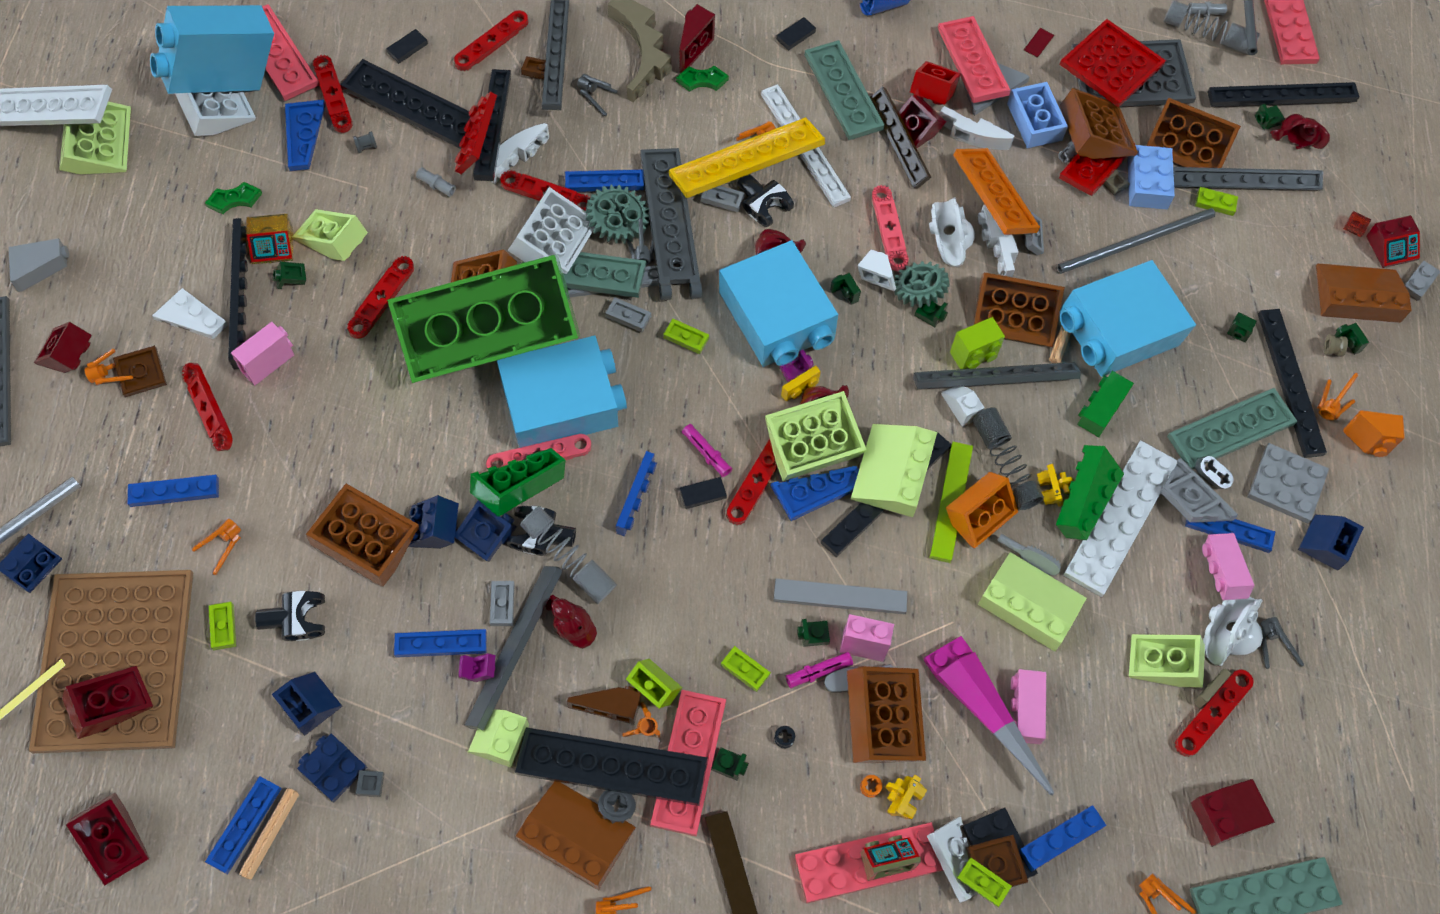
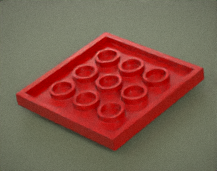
M1106 19L1061 59L1059 65L1119 108L1164 65L1166 60Z

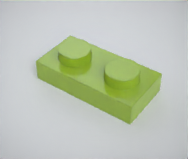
M1200 187L1197 192L1195 207L1203 209L1213 208L1215 212L1233 216L1236 212L1238 196Z
M672 319L663 334V338L697 354H701L709 340V334Z
M232 602L208 605L212 650L236 647L234 604Z
M735 646L721 662V666L756 692L771 674L770 671Z
M971 857L957 877L958 880L996 907L1000 906L1012 887Z

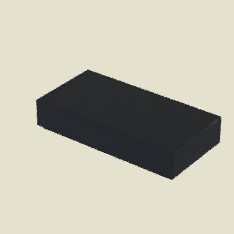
M803 17L779 33L776 40L789 51L814 34L816 27Z
M414 29L387 47L386 50L399 64L428 45V41L418 30Z
M721 477L680 487L685 509L727 499Z

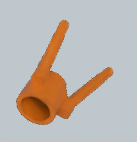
M768 121L761 126L740 133L736 140L739 141L754 134L758 136L776 128L772 122Z
M111 349L95 361L87 363L88 367L84 370L89 382H95L96 385L132 380L133 376L105 378L108 375V370L116 368L115 364L105 366L99 363L115 353V349Z
M1354 373L1336 399L1326 401L1332 382L1330 379L1327 381L1321 402L1317 406L1319 414L1324 419L1337 420L1343 412L1355 403V400L1352 399L1340 408L1341 399L1358 377V373Z
M227 519L215 532L192 548V551L195 552L218 535L225 542L231 540L216 565L213 575L218 573L235 543L241 539L238 535L241 529L234 521Z
M641 702L640 705L644 712V717L639 720L636 729L627 731L622 736L629 737L641 733L646 736L654 734L657 738H660V731L657 729L658 724L656 720L651 717V713L648 711L645 703Z
M1151 874L1139 885L1143 890L1139 894L1145 900L1151 914H1157L1149 897L1151 896L1155 899L1160 894L1178 911L1181 910L1179 905L1181 904L1192 914H1196L1195 909L1168 888L1154 874Z
M651 887L640 888L617 896L603 898V901H596V914H617V910L637 908V903L617 905L616 901L649 892Z

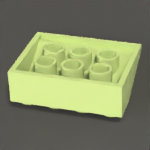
M108 101L101 123L64 124L60 170L76 174L126 172L131 107Z
M844 391L765 416L775 461L783 481L860 457L867 450Z
M873 424L851 500L913 517L920 498L937 432L918 426Z
M1010 552L978 605L1051 650L1056 651L1087 598Z

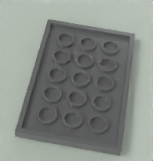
M1181 39L1139 41L1166 61L1120 107L1165 105L1168 98L1184 104L1194 103L1196 96ZM1072 44L1071 50H1073L1078 44ZM1077 78L1080 91L1107 100Z

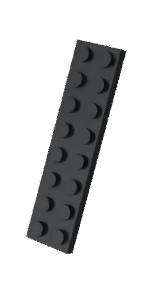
M364 59L358 63L341 83L342 90L461 149L459 144L466 133L464 131L465 125L470 120L468 110Z
M526 727L515 773L521 776L700 806L708 757Z

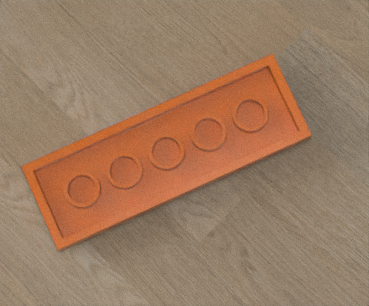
M988 148L955 150L953 156L1004 235L1030 234L1039 231V224Z

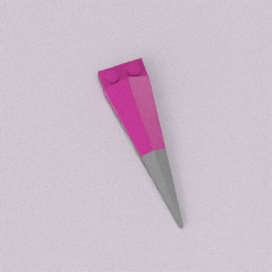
M963 637L956 638L924 657V662L935 678L964 704L1016 757L1049 795L1053 796L1054 791L976 653H973Z

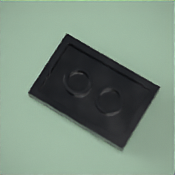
M1006 808L995 811L962 827L971 846L1014 835L1018 850L1024 847ZM1021 857L1027 879L1037 875V870L1031 872Z

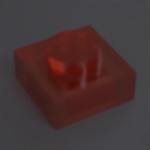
M1353 211L1343 229L1362 237L1371 219Z

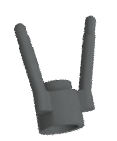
M583 74L578 80V87L581 88L580 93L599 112L607 116V113L588 93H593L597 86L615 94L618 91L611 88L609 83Z
M639 218V246L634 251L632 242L628 238L626 240L631 253V259L644 260L646 265H648L650 261H653V239L649 250L644 245L643 220Z
M1272 617L1260 623L1263 634L1261 643L1265 668H1270L1266 637H1269L1270 640L1280 637L1301 667L1304 666L1300 656L1284 633L1278 618Z

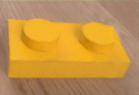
M815 365L783 385L782 398L785 401L791 398L796 399L807 388L816 386L819 383L821 373L819 368Z

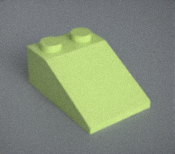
M315 209L292 238L331 259L345 261L350 257L357 245L362 242L368 232L356 215Z
M1132 634L1129 677L1177 687L1203 688L1205 644L1201 635Z

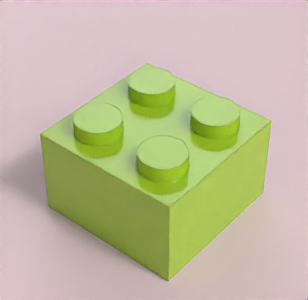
M991 317L958 331L955 335L950 354L960 369L977 368L981 363L991 362L998 357L1005 335L994 318Z

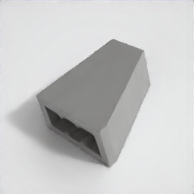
M58 238L9 247L10 282L18 292H21L67 267V258H69L67 246H64Z

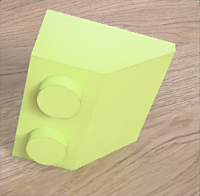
M494 709L484 730L476 731L468 753L512 768L522 744L525 729L529 727L527 718L506 710Z

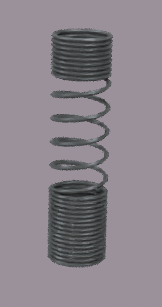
M990 407L977 413L973 417V423L982 437L986 448L991 449L990 455L997 456L995 464L1001 466L1000 473L1007 475L1006 477L1008 478L1010 474L1025 469L1027 465L1023 464L1013 469L1010 473L1001 472L1005 465L1018 461L1022 455L1014 456L1004 464H998L997 459L1000 456L1014 451L1017 446L1008 447L997 455L992 454L994 448L1009 442L1012 437L997 408ZM1026 474L1018 480H1016L1015 482H1010V484H1012L1011 488L1016 483H1020L1029 479L1032 476V474ZM1036 481L1022 483L1012 491L1015 502L1020 510L1030 509L1044 499Z

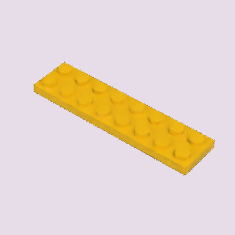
M805 117L669 170V176L684 196L689 198L825 145V138Z

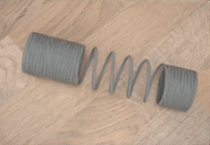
M1173 0L1164 23L1179 28L1189 11L1184 28L1186 31L1198 14L1193 31L1194 34L1197 33L1207 18L1202 35L1204 38L1216 21L1211 40H1215L1225 25L1220 42L1221 45L1249 55L1246 27L1233 22L1224 38L1228 25V20H1226L1214 37L1219 17L1214 19L1205 33L1210 17L1208 13L1196 30L1201 10L1196 12L1187 26L1192 7ZM1256 31V36H1257V41H1258V38H1259V36H1260V33H1258V32Z
M538 506L520 523L521 528L532 539L537 538L543 532L538 540V545H542L552 539L546 548V553H550L562 545L556 553L554 561H559L571 553L563 563L562 569H567L579 561L572 570L570 578H573L574 582L596 604H599L617 584L593 560L573 575L574 571L587 556V553L564 567L579 545H576L566 554L556 559L571 537H568L555 548L548 551L563 529L558 530L551 537L540 543V540L555 520L548 516L541 506Z

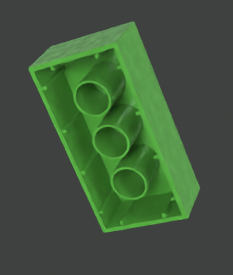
M558 254L387 300L412 383L570 341L580 336Z

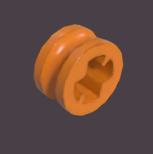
M868 775L862 780L860 790L864 796L873 798L881 792L882 782L879 777ZM871 780V783L873 781L876 783L875 792H872V789L870 791L866 789L867 781Z

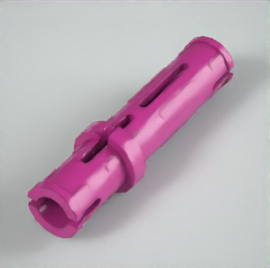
M692 424L684 427L682 434L706 458V463L712 465L721 477H726L732 471V467L721 457V453L718 450L715 451Z
M845 652L813 666L806 665L802 670L786 675L787 684L792 689L806 682H815L816 678L850 665L852 666L853 660L850 653Z

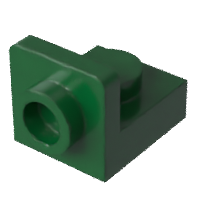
M1265 104L1260 105L1255 114L1256 121L1263 130L1282 125V122L1285 120L1277 105L1269 108Z
M280 261L277 269L273 271V281H276L277 289H282L284 283L305 285V264Z
M850 273L838 275L832 280L830 287L832 293L842 290L843 296L849 299L851 304L859 302L861 290Z
M932 301L930 306H927L925 303L922 307H918L914 316L935 328L939 321L943 323L946 319L948 304L944 302L940 306Z
M1238 312L1227 334L1236 340L1246 342L1252 334L1257 321Z
M1357 323L1351 325L1344 324L1336 329L1334 336L1336 338L1341 336L1347 337L1348 347L1354 355L1362 352L1369 344L1368 339Z
M807 619L801 620L800 626H797L798 640H802L803 647L830 644L827 621L807 622Z
M720 747L712 771L738 781L739 776H744L749 763L746 762L747 755L744 753L739 755Z

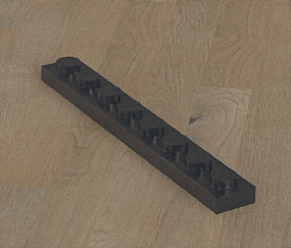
M492 69L488 93L496 94L497 98L480 157L475 162L473 177L476 181H494L511 81V70Z
M1355 82L1209 87L1207 91L1211 107L1357 102L1360 97Z
M241 218L233 219L228 360L233 370L239 369L231 352L246 341L243 325H246L244 307H247L246 295H244V290L247 289L245 272H248V264L245 260V255H248L246 234H249L247 226H244Z
M1280 308L1260 310L1258 317L1287 407L1297 420L1293 426L1303 457L1324 456L1327 451Z
M938 432L927 470L952 446ZM860 503L821 540V544L837 558L886 510Z

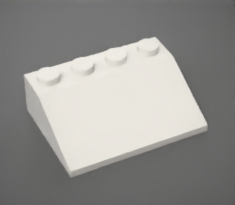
M243 91L175 93L195 136L216 135L256 119Z
M549 187L508 251L524 262L558 254L564 274H567L595 227H589L590 221L586 220L587 214L583 209Z

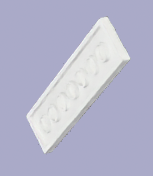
M108 85L0 89V126L101 123L112 89Z
M1140 440L1123 469L1124 475L1094 529L1088 539L1083 540L1063 576L1103 597L1158 499L1172 470H1174L1177 464L1176 459Z

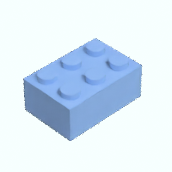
M1047 82L1011 90L1007 105L1027 148L1063 140L1068 126Z
M1135 145L1138 151L1137 155L1128 156L1127 159L1128 182L1130 183L1128 187L1129 206L1168 210L1175 196L1172 148Z

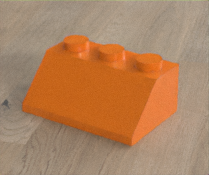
M993 472L987 473L946 507L951 525L972 548L978 547L1018 513L1009 478Z

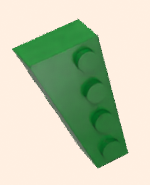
M1084 445L1082 453H1084L1082 462L1078 461L1076 470L1078 473L1076 479L1070 483L1069 499L1064 500L1056 526L1065 538L1088 539L1124 475V472L1105 446Z
M550 448L528 455L522 461H516V459L509 461L508 465L500 468L493 466L488 468L487 472L481 474L478 471L471 473L470 493L499 517L564 479L566 460Z

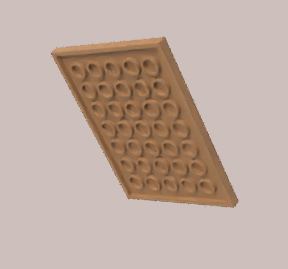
M192 570L54 575L40 676L61 659L65 666L38 688L29 752L35 754L175 748L193 582ZM137 666L152 701L153 708L103 732L78 739L62 699L65 687Z

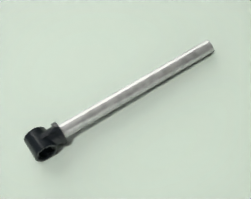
M72 476L0 528V544L80 488L79 483Z

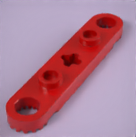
M521 10L512 12L456 54L454 57L455 67L458 70L460 69V71H468L475 64L480 63L517 35L520 30L524 29V27L526 28L529 23L528 15ZM517 17H518V18H521V19H524V20L521 21V22H516V21H514V20L517 19ZM465 58H466V60L468 59V62H467V63H464V64H463V63H460V62H459V61H461L462 59H464V60H465Z
M328 55L317 56L313 60V66L333 127L337 132H348L352 128L353 122L332 60ZM321 63H328L327 66L325 65V67L323 66V68L321 66L319 67V64ZM342 120L347 121L344 126L339 125L338 122Z
M507 170L500 177L501 185L504 189L538 201L544 196L543 192H546L549 187L577 206L580 202L587 203L590 200L588 195L585 196L584 194L577 193V191L526 174H520L516 171ZM508 178L516 179L515 182H511V184H508V182H506V179Z
M397 257L398 259H395L392 266L387 269L355 312L354 317L347 324L349 334L353 338L361 339L367 336L389 306L387 300L395 298L414 272V264L410 257ZM404 263L409 265V267H407L406 270H400L398 268L401 264ZM383 294L385 295V298H380V299L378 300V297H377L378 295H379V296H382ZM356 325L364 326V329L360 330V332L353 330Z
M187 363L183 367L184 370H182L184 372L182 374L184 376L183 380L188 385L187 389L209 438H212L213 446L217 451H228L233 442L232 434L211 391L210 385L198 363Z
M770 439L727 508V519L733 525L745 523L778 469ZM762 477V482L754 483V478ZM739 509L744 515L741 518H735L731 513L733 510Z
M1242 669L1234 671L1175 741V748L1180 755L1184 757L1195 755L1248 693L1254 683L1253 677L1249 672ZM1236 676L1245 678V687H1241L1236 683ZM1216 708L1218 716L1212 717L1210 715L1212 713L1211 710ZM1183 739L1192 741L1191 743L1194 746L1192 750H1186L1183 747Z

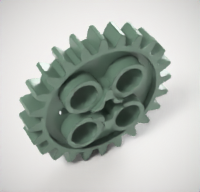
M610 185L608 190L603 186L602 191L597 189L595 195L591 194L585 211L587 214L586 220L590 221L589 227H595L593 233L600 232V238L607 236V242L611 238L614 239L615 244H617L618 239H621L623 244H625L627 238L630 242H633L634 237L639 239V218L643 220V234L649 223L648 207H645L646 201L640 202L642 196H635V190L631 193L628 192V187L621 190L620 185H618L617 189Z

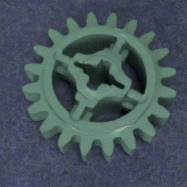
M921 261L920 264L913 262V266L909 267L906 265L905 271L899 270L900 275H895L896 290L894 293L899 301L903 300L904 305L910 302L911 307L918 304L920 308L925 303L927 306H930L932 301L938 303L937 298H944V293H948V287H950L948 273H945V268H939V264L932 266L931 261L928 264H924V261Z

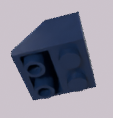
M437 495L412 505L409 517L419 527L408 547L441 549L454 544L459 503Z
M1315 514L1298 550L1338 571L1349 562L1364 527L1344 516Z
M28 533L0 562V572L21 589L31 593L62 558Z
M316 672L291 679L272 693V696L304 736L343 707Z

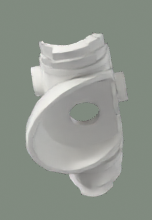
M955 197L947 202L933 203L931 210L932 222L929 223L931 234L936 236L941 257L944 263L951 267L963 265L966 258V249L972 245L975 239L973 226L965 219L963 206L959 207ZM948 226L955 228L954 233L951 235L944 233V229Z
M1249 597V599L1224 600L1222 605L1218 604L1216 607L1211 608L1209 613L1211 623L1208 624L1205 630L1203 642L1205 644V656L1212 664L1222 666L1230 654L1246 655L1254 652L1261 645L1263 634L1256 620L1258 617L1257 611L1263 601L1262 599ZM1236 622L1231 631L1226 629L1229 623Z

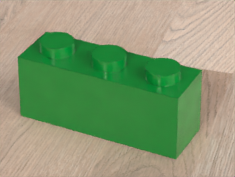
M1113 370L1108 377L1104 375L1098 384L1101 387L1098 392L1093 391L1088 399L1091 402L1088 407L1084 405L1078 414L1081 419L1077 425L1100 437L1134 383Z

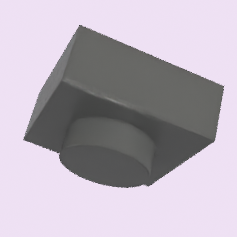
M359 770L356 795L381 797L384 772Z

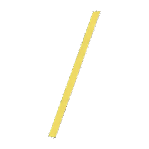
M59 660L0 710V720L65 666L63 660Z

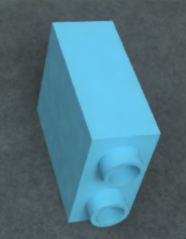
M167 6L164 23H157L155 26V37L159 52L150 55L152 75L155 78H162L168 94L260 90L274 37L273 29L262 6Z
M792 240L719 270V293L762 367L774 362L778 366L786 365L798 356L800 350H805L809 347L820 350L834 341L838 313Z
M1153 260L1072 290L1060 309L1061 325L1067 332L1074 334L1081 345V354L1084 361L1088 365L1094 366L1101 377L1110 374L1112 370L1116 372L1180 346L1196 326V323Z
M596 336L497 360L519 448L576 434L587 435L619 427L618 411L627 409L624 391L621 384L610 385L608 375L616 373L613 355L610 348L600 351Z

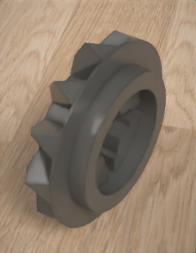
M606 790L599 798L598 807L604 819L611 820L612 824L614 822H621L623 824L625 820L631 819L634 814L636 802L632 794ZM619 799L620 808L617 812H614V806L612 805Z

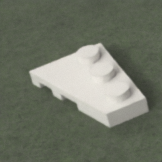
M183 288L152 315L156 321H164L177 328L189 329L190 332L214 339L228 326L224 319Z
M958 817L927 835V838L961 903L976 895L977 892L957 879L968 862L966 852L968 842L967 838L962 837L960 826L963 823L961 817Z

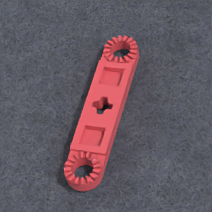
M878 185L872 192L874 210L892 270L899 272V270L906 269L905 266L908 265L909 258L891 189L885 185ZM884 193L886 197L881 199L876 194ZM887 225H890L893 230H889ZM900 258L903 260V263L901 265L895 264L893 259Z
M576 434L491 455L487 459L486 466L487 469L492 467V463L496 462V460L502 461L503 466H506L509 461L515 459L516 461H522L528 455L550 448L565 460L588 454L591 450V440L585 434ZM581 440L587 445L583 449H578L575 447V443Z

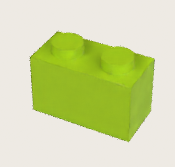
M651 659L638 661L626 678L630 684L659 709L669 706L683 688Z

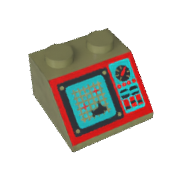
M902 835L889 838L887 843L880 844L879 841H873L865 844V848L860 853L868 881L912 871L919 865L921 859L910 837L902 838Z

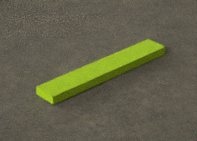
M952 441L930 559L947 563L952 561L957 530L951 525L946 507L965 492L973 450L972 445Z

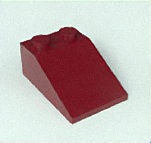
M698 4L692 10H688L685 15L679 51V74L688 66H691L714 40L715 14Z
M137 666L68 685L65 687L62 696L78 739L103 732L153 708L152 701Z
M1253 779L1215 790L1196 798L1190 803L1211 847L1275 823Z
M116 792L72 817L66 824L104 886L149 860V855L131 817Z

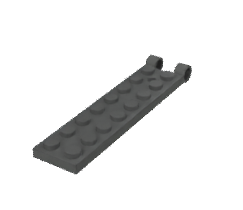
M679 148L642 149L640 157L659 280L660 299L671 300V284L689 283L691 299L701 298L702 286L688 201L669 176L670 169L682 165ZM677 263L680 267H674L673 264Z

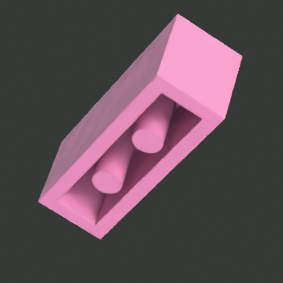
M1234 533L1208 535L1205 544H1203L1202 551L1203 555L1207 557L1209 571L1215 578V587L1220 592L1222 600L1249 599L1254 583Z
M1019 669L1015 676L1011 678V690H1014V698L1011 699L1010 711L1014 712V722L1026 743L1041 744L1046 739V672Z

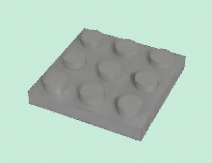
M1268 443L1247 498L1308 524L1312 520L1329 468Z

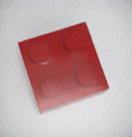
M925 61L915 72L910 93L922 99H930L934 104L945 105L955 94L961 73Z

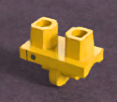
M1049 464L1047 465L1048 470L1037 473L1040 486L1052 484L1053 489L1042 492L1045 505L1057 503L1058 507H1061L1064 501L1060 489H1064L1065 494L1070 493L1069 486L1071 481H1074V478L1067 477L1066 472H1061V479L1058 480L1054 465Z
M917 775L913 777L905 776L904 780L897 778L895 784L887 783L886 789L890 792L887 799L892 801L887 813L891 816H901L905 819H912L917 808L909 803L911 798L921 800L927 792V789L919 783L920 777Z

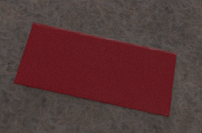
M1040 28L1024 48V51L1038 58L1054 37V34Z

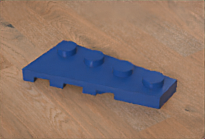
M324 100L285 104L287 155L290 171L310 169L325 108Z
M857 466L832 470L825 474L819 475L817 473L810 475V477L792 478L786 482H772L771 488L790 521H793L851 494L859 469Z

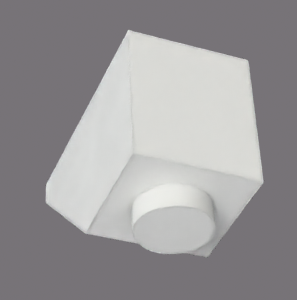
M870 250L858 264L861 279L895 291L896 286L888 255Z
M965 386L952 387L941 393L962 427L972 423L973 417L985 408L976 393Z

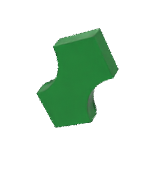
M688 66L676 77V82L689 92L699 87H708L717 91L729 80V76L716 66L705 70H698Z
M242 182L238 187L229 190L217 188L205 202V205L221 214L237 206L252 208L262 195V191L246 182Z

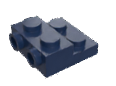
M478 500L455 532V538L489 562L501 544H505L508 541V537L512 535L517 526L513 524L515 520L507 513L498 517Z
M331 733L328 737L326 735L322 736L316 742L317 748L311 754L306 753L300 758L298 762L300 765L297 769L334 803L358 778L359 770L365 771L368 767Z

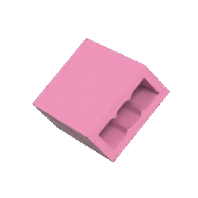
M270 322L231 352L242 374L254 386L294 356L291 349L293 345L287 338V332L281 326L277 327L273 322Z
M849 614L843 632L840 653L849 652L850 655L884 662L891 645L894 624Z

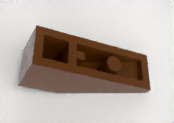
M625 686V688L617 687L568 697L567 705L570 709L634 725L641 703V692L630 686Z

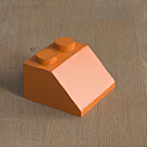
M1360 410L1346 425L1344 433L1365 454L1384 457L1405 438L1403 416Z

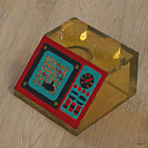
M288 214L246 217V235L252 264L293 261V226Z

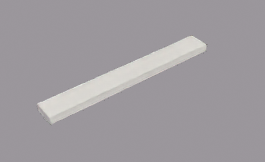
M778 84L761 91V96L781 127L800 120ZM819 147L799 154L833 208L851 200V196Z

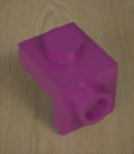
M802 349L792 362L780 366V370L787 382H790L811 369L814 364L809 354L806 355Z
M487 653L474 658L467 655L460 656L459 678L473 682L493 678L496 655Z

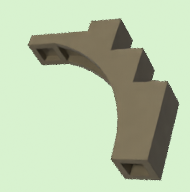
M611 0L608 3V17L621 24L632 35L642 57L637 76L627 86V99L634 102L643 95L645 88L649 84L651 85L655 78L661 81L665 75L670 74L672 70L671 56L662 52L664 47L663 34L654 29L656 25L654 11L634 0Z

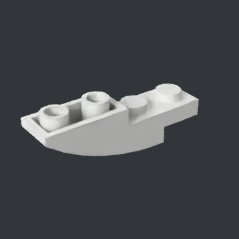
M945 106L941 109L939 115L946 121L944 127L952 130L950 137L980 148L993 150H1009L1011 148L1014 135L982 118L976 123Z
M543 123L525 129L500 145L494 181H491L492 183L496 184L501 174L515 166L519 159L526 162L536 154L537 149L549 139L547 124Z
M984 204L981 213H978L979 225L982 224L983 228L982 239L986 241L987 249L993 248L994 256L998 258V273L1002 276L1012 277L1015 271L1013 263H1015L1018 255L1015 240L1012 234L1004 235Z

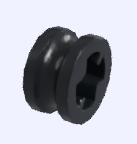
M781 726L775 732L774 740L778 747L787 749L794 744L796 735L791 727ZM782 732H787V736H791V740L788 739L785 743L782 738H779V735L782 736Z

